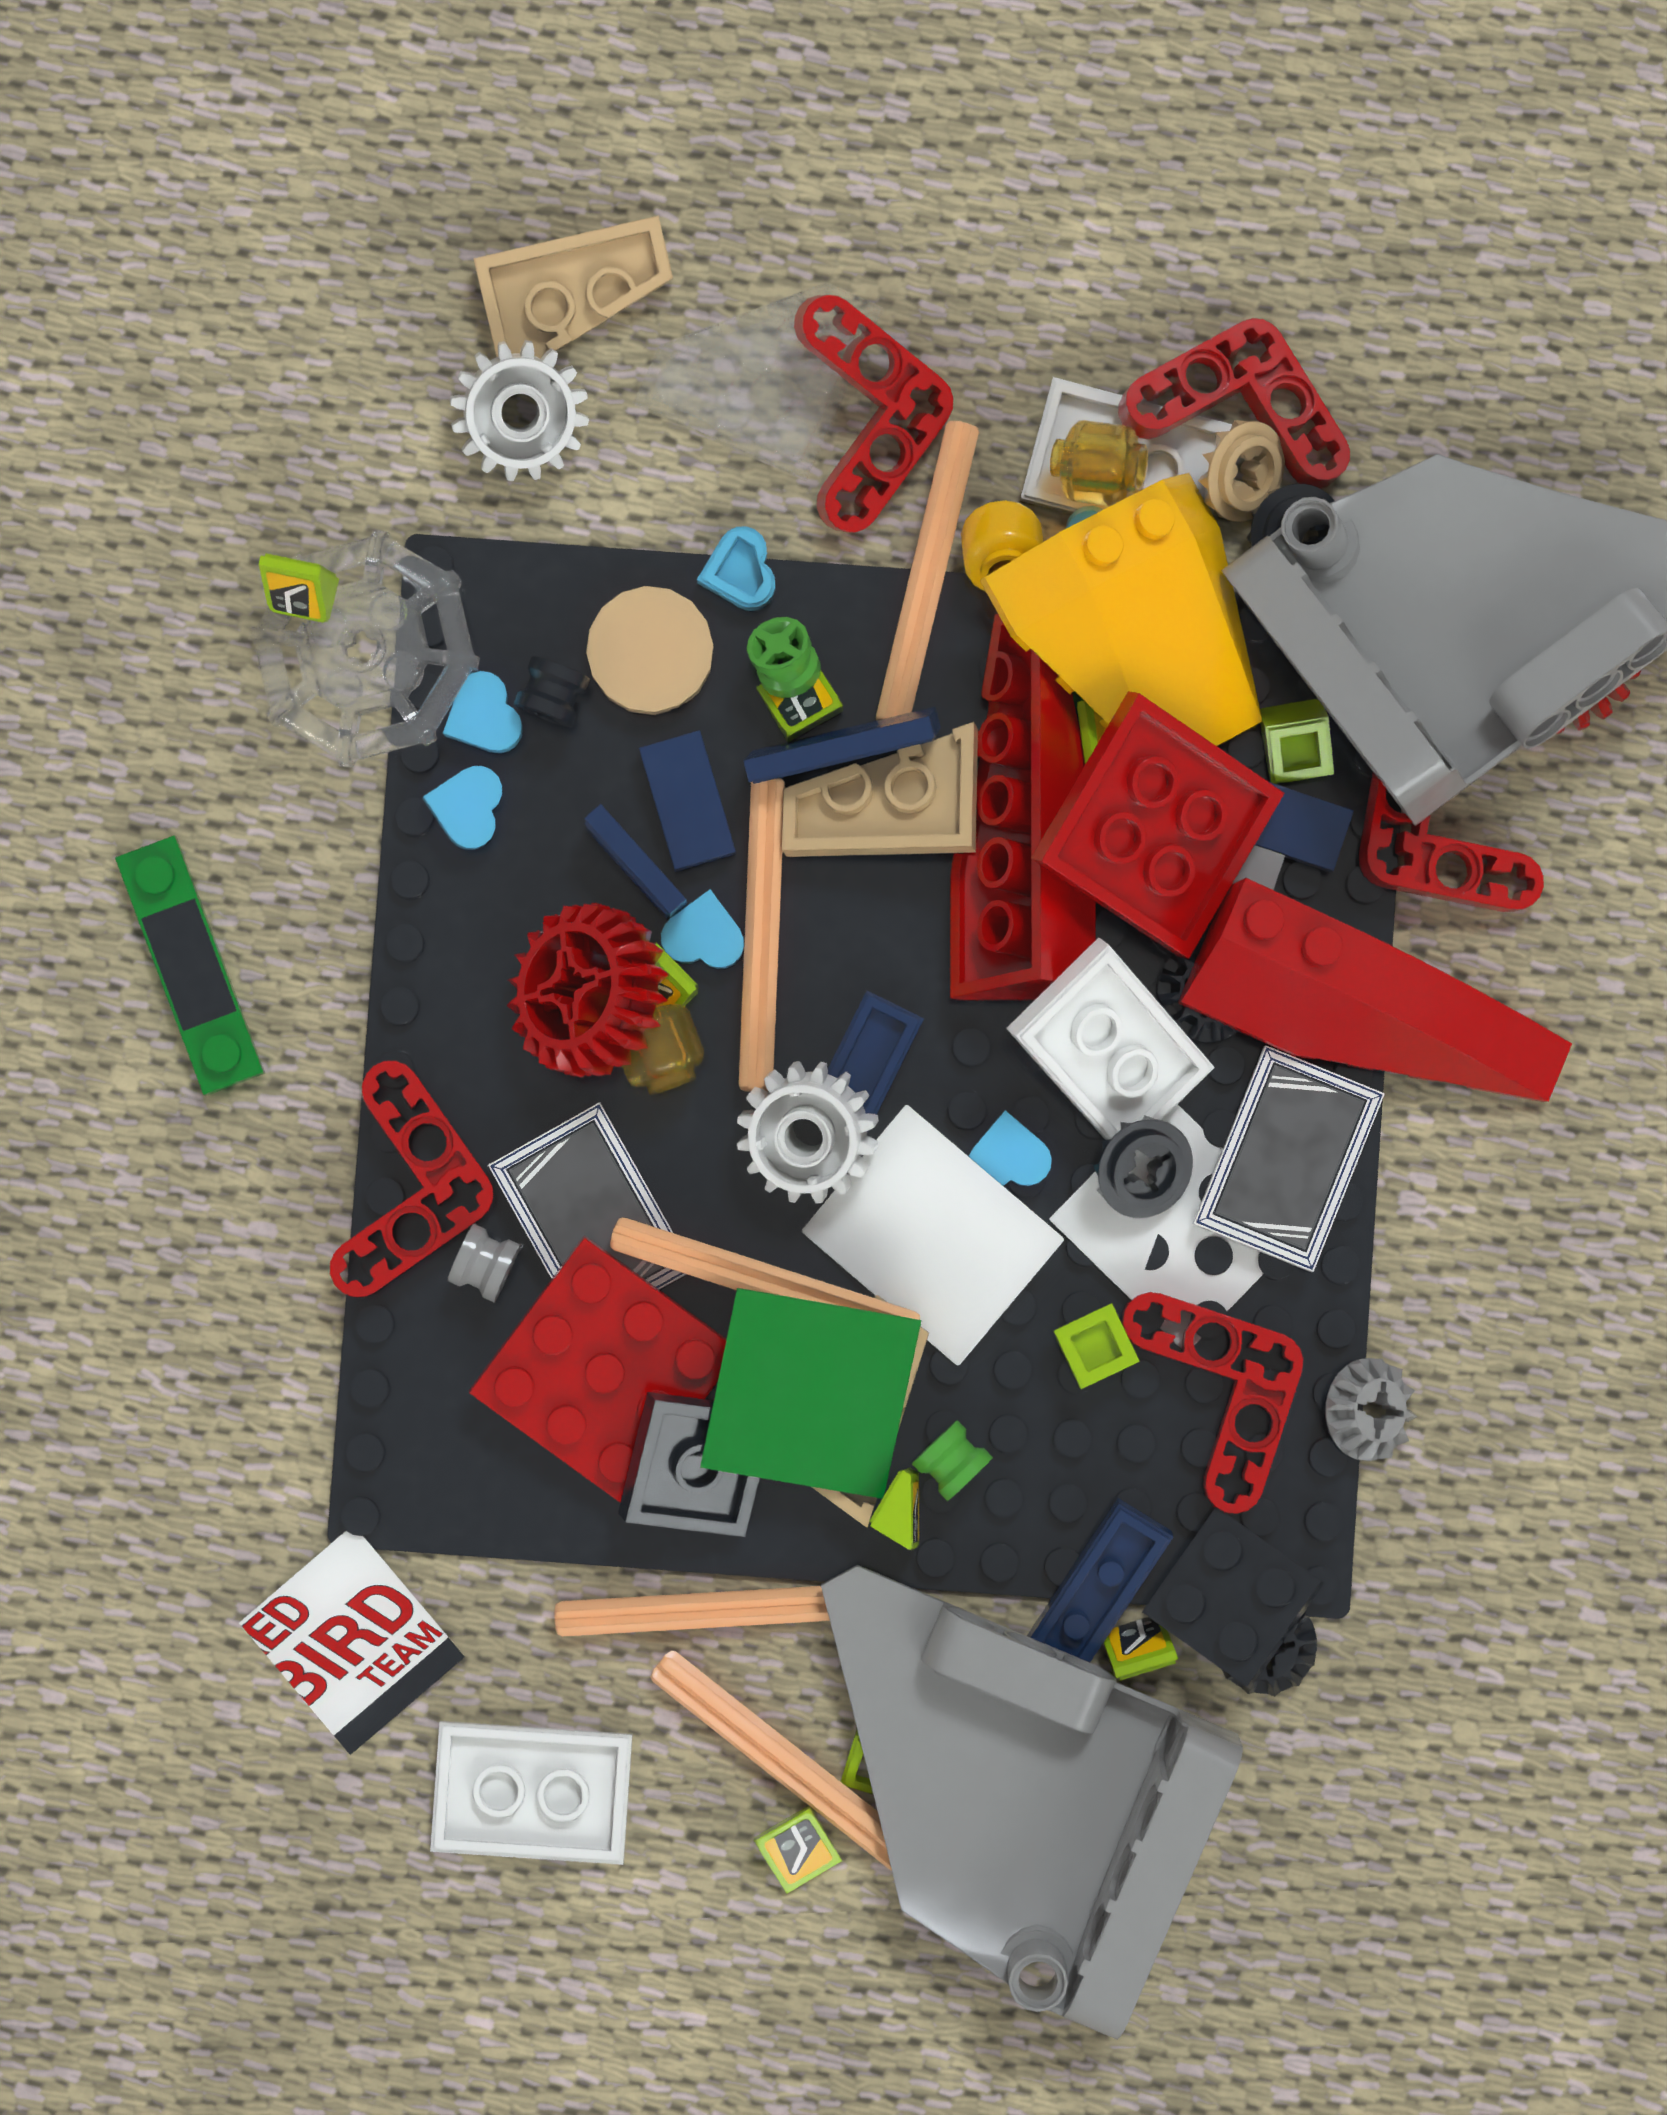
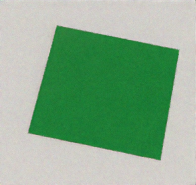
M737 1288L700 1468L883 1499L922 1320Z

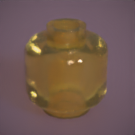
M1079 420L1070 428L1065 439L1058 438L1055 440L1050 458V473L1053 477H1060L1062 491L1068 500L1111 506L1142 490L1147 474L1148 448L1146 444H1139L1136 432L1129 426Z
M662 1003L656 1005L652 1016L655 1017L661 1026L652 1029L642 1027L640 1033L644 1035L648 1048L638 1051L630 1049L631 1065H622L627 1081L634 1087H647L649 1095L662 1093L693 1081L697 1078L694 1069L704 1060V1049L690 1011L682 1004L664 1006Z

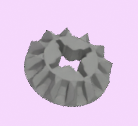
M1363 1358L1346 1365L1333 1380L1326 1400V1421L1333 1441L1346 1455L1361 1461L1392 1458L1393 1449L1397 1445L1409 1442L1403 1425L1405 1422H1409L1418 1416L1407 1409L1406 1401L1415 1390L1404 1384L1402 1380L1403 1369L1385 1363L1383 1359ZM1367 1402H1375L1378 1405H1382V1409H1386V1414L1382 1415L1381 1418H1373L1370 1415H1366L1365 1411L1357 1410L1358 1404L1366 1405Z

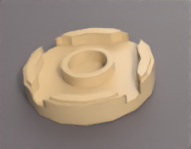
M643 586L621 592L601 608L589 629L586 654L594 681L610 701L629 712L657 715L671 711L670 709L678 708L699 693L711 672L714 646L707 620L692 601L671 589Z

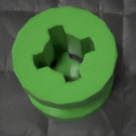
M776 617L765 621L754 629L748 639L747 652L753 667L757 669V674L763 688L770 695L779 698H791L805 693L814 686L820 676L821 663L818 655L811 646L812 643L805 626L796 619Z
M956 1420L911 1464L920 1473H930L938 1482V1492L948 1501L975 1477L993 1457L985 1448H975L966 1439V1428Z

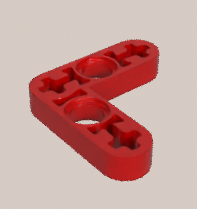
M817 295L804 301L795 314L794 329L798 340L805 348L879 407L823 483L817 495L816 507L819 517L828 527L836 531L858 532L866 529L875 521L945 425L953 410L954 398L951 388L944 379L847 300L836 295ZM834 310L836 315L832 323L839 331L846 336H855L857 328H859L862 334L855 338L848 346L833 335H822L818 338L815 333L819 328V324L813 318L816 311L824 313ZM873 344L882 347L889 358V369L886 375L875 382L866 379L859 368V357L862 351L867 346ZM847 346L843 358L841 359L838 356V352H840ZM930 388L932 393L929 395L928 401L935 407L933 413L916 414L906 427L919 433L914 440L907 430L891 424L889 420L892 416L897 420H906L916 405L915 401L910 397L912 390L926 391ZM884 434L892 436L898 442L900 448V458L897 464L887 471L877 469L870 458V447L873 441L878 436ZM855 466L866 477L881 482L882 485L878 491L874 486L864 485L854 500L855 504L861 508L858 516L844 514L842 517H839L837 515L842 506L835 499L839 491L851 493L863 480L862 477L852 473Z
M1251 318L1244 320L1139 377L1129 386L1119 402L1118 415L1126 430L1138 438L1152 439L1169 432L1241 392L1258 422L1270 426L1279 436L1285 458V466L1299 484L1312 485L1320 489L1328 487L1347 469L1350 462V448L1346 438L1281 332L1272 323L1264 319ZM1247 341L1250 344H1256L1261 341L1266 346L1267 350L1262 354L1260 360L1255 355L1250 356L1239 362L1232 370L1228 359L1235 356ZM1195 363L1208 366L1215 373L1217 379L1216 390L1208 394L1193 390L1186 379L1187 367ZM1171 387L1175 398L1168 401L1156 416L1152 412L1142 415L1138 411L1137 406L1143 400V397L1148 402L1153 401L1164 395ZM1287 389L1293 392L1301 404L1299 417L1287 419L1279 416L1273 410L1270 403L1272 391ZM1311 419L1316 426L1307 435L1303 433L1297 440H1294L1290 434L1296 433ZM1327 448L1331 452L1332 458L1325 466L1322 463L1312 466L1306 458L1313 449L1320 451Z
M1373 772L1359 850V866L1363 875L1372 884L1391 890L1500 912L1522 910L1533 905L1540 898L1544 888V875L1540 866L1532 857L1509 850L1427 834L1430 815L1415 826L1405 813L1394 811L1386 800L1385 786ZM1383 821L1390 825L1410 824L1412 827L1411 833L1408 831L1398 833L1394 848L1395 854L1404 857V865L1393 868L1390 874L1386 873V862L1377 859V850L1389 847L1393 828L1381 829L1380 823ZM1443 853L1458 855L1467 867L1465 881L1458 888L1447 887L1438 879L1436 864ZM1482 859L1487 860V864L1484 867V869ZM1514 866L1517 868V878L1527 881L1526 890L1514 893L1512 899L1508 898V887L1492 882L1480 885L1481 894L1476 893L1483 873L1496 876L1511 872Z
M383 1061L374 1065L366 1073L362 1083V1098L370 1113L423 1188L343 1243L334 1252L330 1261V1276L334 1285L343 1294L351 1297H366L384 1287L481 1219L487 1213L493 1201V1188L487 1175L417 1075L407 1065L398 1061ZM383 1073H386L392 1080L397 1079L401 1075L407 1080L408 1085L402 1090V1096L411 1110L419 1100H422L429 1110L427 1113L412 1117L398 1133L395 1132L389 1121L400 1118L401 1114L389 1100L379 1105L373 1097L379 1090L376 1078ZM422 1124L437 1126L443 1131L446 1138L444 1153L433 1161H423L416 1158L409 1148L408 1139L411 1132ZM459 1177L465 1184L475 1180L482 1189L475 1197L479 1207L469 1213L464 1206H460L448 1213L445 1217L454 1223V1227L446 1233H442L436 1215L423 1205L421 1200L430 1194H434L438 1206L453 1194L452 1187L449 1184L453 1179ZM406 1213L421 1215L427 1220L430 1227L428 1242L418 1250H405L396 1244L393 1238L392 1228L395 1221ZM380 1230L387 1249L399 1258L402 1263L393 1270H389L387 1261L384 1258L370 1269V1274L374 1280L369 1285L363 1287L358 1280L347 1284L340 1275L347 1268L343 1257L347 1253L354 1251L361 1258L374 1251L378 1247L370 1242L368 1237Z
M1148 1292L1137 1295L1127 1303L1122 1312L1121 1320L1125 1332L1133 1345L1140 1349L1235 1380L1204 1474L1203 1488L1206 1498L1214 1507L1226 1513L1234 1514L1248 1511L1257 1504L1265 1487L1302 1373L1303 1356L1301 1349L1293 1339L1284 1334L1161 1293ZM1151 1303H1156L1161 1306L1160 1317L1177 1324L1181 1322V1311L1193 1314L1192 1320L1183 1332L1182 1352L1172 1350L1169 1347L1174 1341L1175 1335L1163 1331H1155L1151 1340L1141 1337L1142 1326L1133 1322L1135 1311H1147ZM1210 1322L1223 1326L1230 1337V1348L1222 1358L1214 1361L1201 1357L1195 1350L1193 1343L1194 1335L1198 1328ZM1242 1331L1254 1335V1339L1248 1345L1249 1348L1261 1352H1269L1274 1343L1283 1346L1282 1357L1285 1360L1291 1361L1288 1372H1276L1272 1381L1267 1380L1263 1377L1264 1366L1247 1359H1243V1372L1231 1369V1365L1241 1351ZM1250 1404L1262 1406L1270 1414L1271 1429L1268 1435L1256 1442L1244 1440L1235 1428V1418L1239 1410ZM1227 1441L1241 1450L1263 1453L1259 1466L1250 1460H1246L1242 1479L1245 1482L1251 1483L1250 1491L1247 1496L1237 1494L1233 1499V1503L1225 1502L1223 1500L1224 1489L1215 1485L1219 1473H1231L1237 1456L1223 1454Z

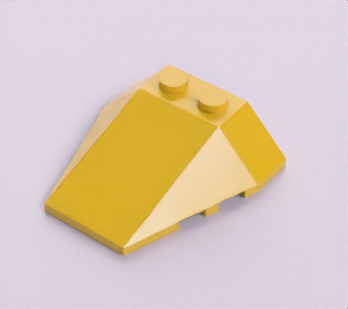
M1190 473L1162 479L1060 531L980 580L1010 636L1025 651L1031 648L1059 675L1055 680L1069 694L1075 691L1102 717L1099 723L1105 729L1128 691L1140 693L1216 746L1262 722L1234 589L1221 571L1228 565L1221 530L1209 507L1204 504V498Z

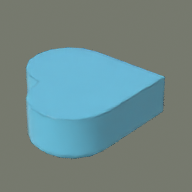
M747 526L735 527L727 531L697 578V584L746 611H757L766 607L773 599L776 588L775 576L772 570L765 564L767 547L763 536L755 529Z
M479 671L470 674L463 680L443 731L445 737L499 754L508 752L517 746L522 738V722L515 709L507 705L508 695L506 687L498 676L491 672Z
M472 766L450 778L423 796L422 799L448 838L457 847L465 850H475L483 847L493 836L495 817L492 810L501 799L502 784L499 777L491 769L484 766Z
M711 889L670 918L664 925L661 933V944L664 951L675 962L681 964H692L701 959L709 967L726 969L735 965L744 951V937L740 928Z
M1006 1110L974 1146L968 1156L1002 1186L1009 1181L1019 1186L1028 1187L1036 1185L1046 1178L1051 1169L1052 1161L1050 1151L1046 1145Z

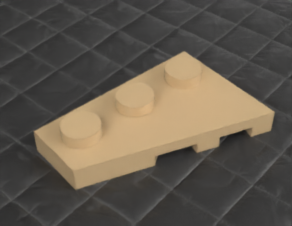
M659 215L473 258L497 357H499V342L505 341L511 354L520 353L524 341L528 340L533 343L534 356L541 359L550 348L555 351L560 350L673 280Z
M972 722L952 729L953 734L931 742L898 749V753L861 766L855 763L784 788L783 853L787 857L976 852L977 726Z

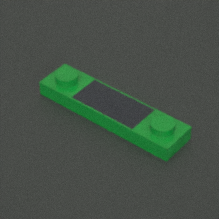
M173 835L115 857L203 1095L213 1094L265 1074L178 838Z

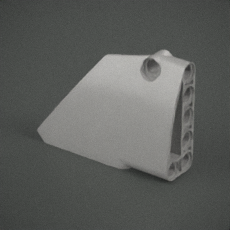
M1439 454L1332 503L1317 497L1302 498L1294 502L1285 511L1281 521V528L1272 535L1264 537L1221 570L1288 661L1415 826L1521 746L1527 749L1533 748L1550 739L1667 651V520L1530 484ZM1323 524L1330 526L1327 536L1322 541L1311 545L1302 543L1304 534L1310 528Z
M859 1565L822 1583L821 1588L869 1774L901 1910L1007 1983L1015 2001L1025 2009L1036 2012L1049 2010L1118 2040L1128 2024L1237 1773L1243 1753V1746L1238 1733L1116 1682L1117 1679L1114 1675L1092 1663ZM1033 1962L1047 1963L1055 1971V1975L1050 1982L1037 1987L1023 1982L1020 1978V1973L1025 1966Z

